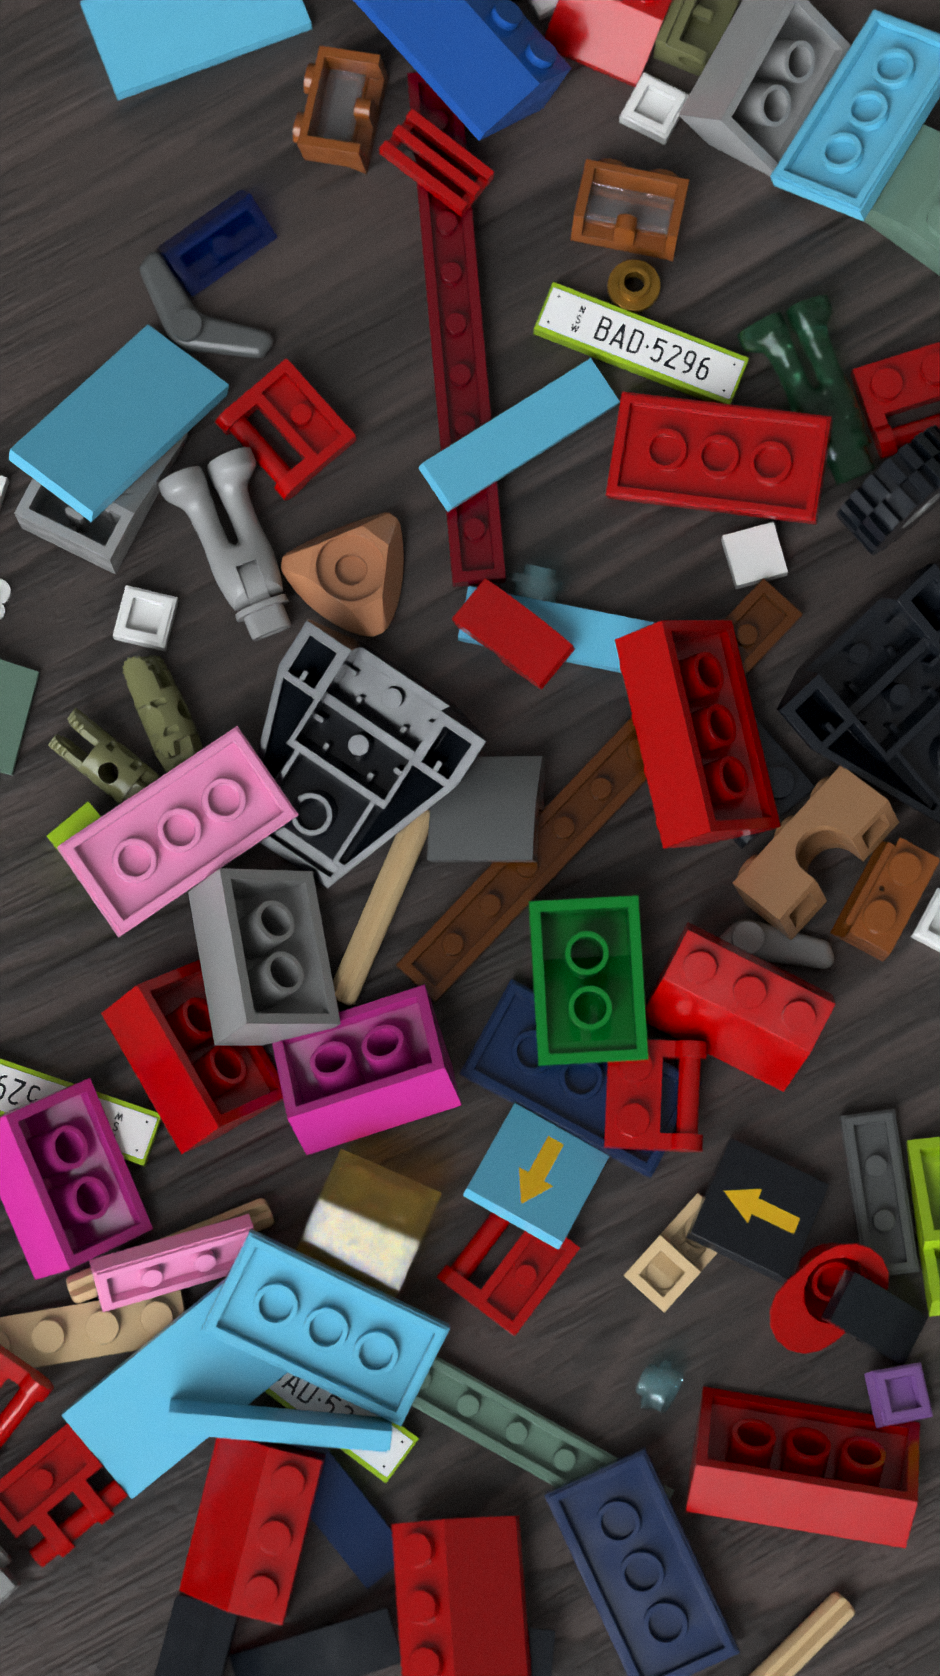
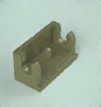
M673 0L657 35L653 58L700 77L731 22L740 0Z

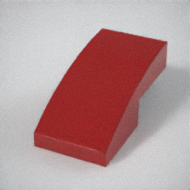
M486 578L452 618L457 628L497 654L504 665L541 690L575 650L574 646L556 630Z

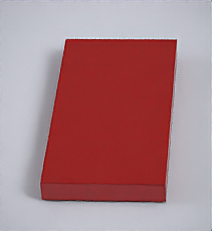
M622 392L606 496L608 499L817 525L833 419L831 416Z

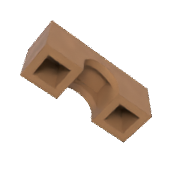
M839 766L831 776L824 777L816 784L811 792L810 799L795 815L787 817L780 823L781 827L776 829L774 838L759 855H753L745 861L733 884L749 908L792 940L827 902L816 879L807 873L814 857L830 848H842L850 851L864 862L898 825L899 821L888 799L848 769Z

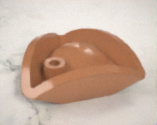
M381 513L344 525L292 549L282 557L281 570L289 584L312 609L328 621L352 633L372 637L384 633L390 625L400 598L404 567L401 525L399 520L392 514Z

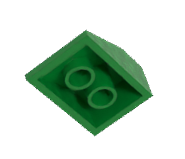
M639 895L529 901L528 913L538 1066L648 1060Z

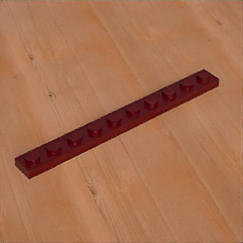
M418 72L407 73L410 110L413 108L466 149L463 122ZM412 131L416 138L469 178V172L417 131ZM414 152L416 164L462 198L466 194L463 189ZM417 183L440 451L491 420L472 205L461 217ZM495 482L451 511H446L453 587L480 585L485 578L493 584L506 583L497 482Z

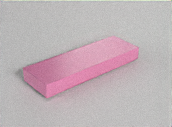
M249 1214L89 1260L102 1311L106 1312L226 1277L250 1228L254 1230Z

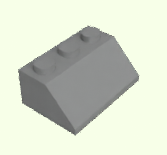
M742 0L682 107L679 116L710 146L771 176L851 45L808 0Z
M219 868L188 892L215 1046H262L332 1029L341 1024L313 871Z

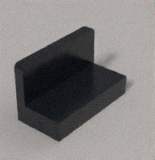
M178 1595L174 1601L154 1676H224L240 1615L226 1612L197 1598Z

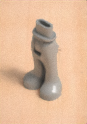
M242 447L216 457L207 465V472L211 482L218 492L238 539L236 545L230 543L220 523L213 499L210 496L206 477L201 467H188L172 473L158 483V488L167 502L186 512L203 545L216 583L231 607L235 611L240 610L235 614L237 622H245L252 641H258L290 628L292 624L284 607L289 600L286 594H281L283 592V582L277 559L259 523L249 496L248 483L256 467L255 458L250 447Z

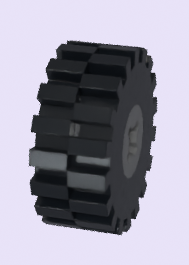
M937 425L930 426L923 433L921 432L916 435L910 443H906L894 456L881 464V467L865 479L864 483L849 496L850 498L837 511L838 519L871 555L878 554L892 542L897 541L940 502V428Z

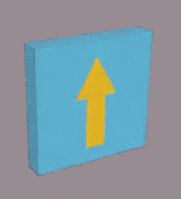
M514 1103L463 1196L559 1250L610 1156Z

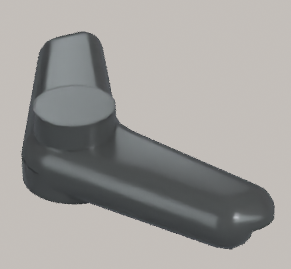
M152 252L145 257L139 271L167 337L171 342L186 353L204 352L257 359L266 356L274 343L273 336L269 332L200 313L194 307L164 257L157 252Z

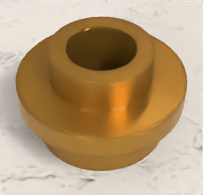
M627 260L618 264L612 270L608 279V294L611 301L617 307L632 313L642 312L650 308L657 300L660 292V279L656 270L648 263L641 260ZM636 277L643 282L644 287L638 292H631L625 287L624 282L628 278Z

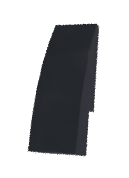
M388 1606L229 1655L235 1676H362L401 1664L400 1645Z

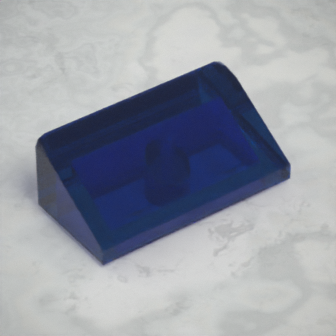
M239 190L157 247V250L164 257L188 293L193 297L278 237L251 194L244 190Z

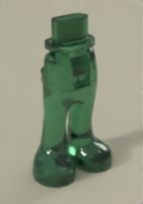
M827 294L798 302L785 312L789 326L798 335L799 342L809 357L819 383L817 389L813 388L807 379L781 312L773 313L748 326L737 334V338L745 352L763 353L769 360L784 389L792 412L832 417L833 424L826 466H829L838 486L875 469V466L867 450V447L872 442L865 434V426L859 404L840 367L829 337L827 325L832 316L833 309Z

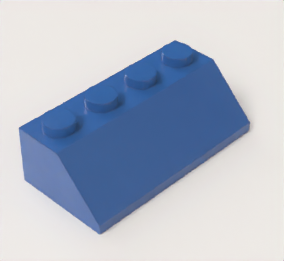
M353 0L479 141L543 109L571 70V67L559 55L556 48L541 35L523 15L521 9L511 0Z

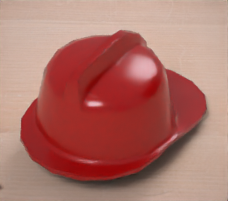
M823 1243L810 1249L801 1258L795 1274L782 1285L773 1299L770 1307V1328L775 1339L789 1351L802 1354L821 1351L837 1341L846 1332L821 1319V1316L845 1270L848 1269L887 1290L889 1272L883 1258L871 1247L857 1243Z

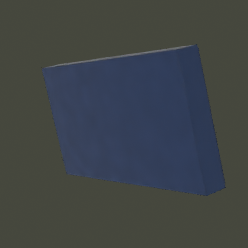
M511 979L459 1075L513 1105L514 1103L520 1105L609 1155L612 1159L651 1179L665 1151L604 1148L607 1062L538 1066L533 990ZM664 1061L662 1069L660 1133H675L679 1069Z
M646 1447L545 1492L546 1501L628 1676H690L740 1653V1648Z

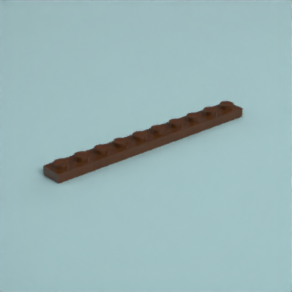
M764 578L724 619L732 620L745 677L796 625L803 615ZM632 717L544 808V811L539 814L538 862H493L396 964V967L417 987L425 984L429 997L435 1004L529 906V901H534L647 782Z

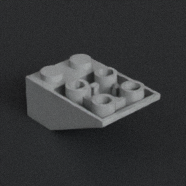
M186 433L92 522L32 478L14 512L21 528L116 574L160 491L158 483L168 476L188 438V434Z

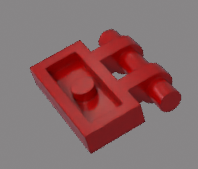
M68 1423L0 1479V1518L16 1538L23 1535L33 1525L38 1528L44 1538L31 1548L29 1553L42 1568L56 1556L60 1555L64 1558L76 1548L75 1540L97 1522L101 1525L115 1515L112 1509L129 1496L115 1479L99 1492L95 1490L88 1479L104 1466ZM74 1492L83 1503V1506L59 1524L49 1512Z

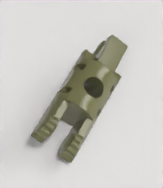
M149 655V657H127V661H124V666H122L124 679L127 680V686L135 702L134 707L153 751L166 773H168L203 749L199 733L180 689L176 686L170 670L167 669V664L164 663V659L156 655Z
M74 708L67 720L75 731L95 746L89 755L63 735L55 734L48 744L52 750L84 776H87L95 785L113 797L119 804L161 777L78 708ZM112 763L118 768V776L113 772Z

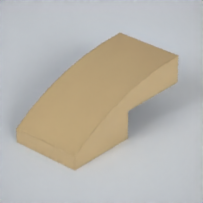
M699 1192L623 1275L664 1313L717 1254V1252L686 1238L703 1198Z

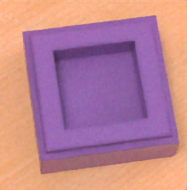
M921 1362L870 1371L864 1374L876 1428L933 1417Z

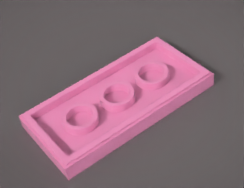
M236 726L60 844L57 849L119 938L205 880L219 868L224 867L296 818L298 813L239 727Z

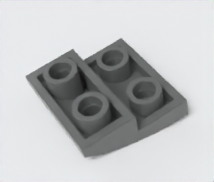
M477 757L461 783L430 807L427 860L431 862H538L539 811H544L545 757Z

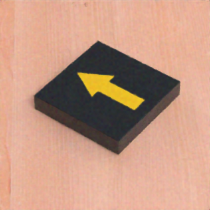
M731 1137L726 1142L686 1238L784 1284L793 1274L829 1184Z

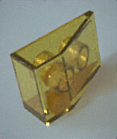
M340 1149L296 1251L397 1299L442 1193Z

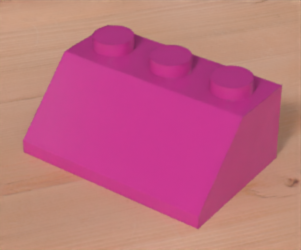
M425 984L339 1012L341 1024L335 1028L272 1043L287 1119L306 1155L462 1105L452 1063Z
M90 1078L0 1115V1198L35 1280L70 1270L153 1229Z

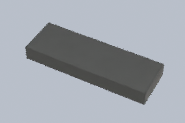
M895 1109L840 1116L839 1121L858 1244L871 1247L883 1258L889 1276L919 1272Z

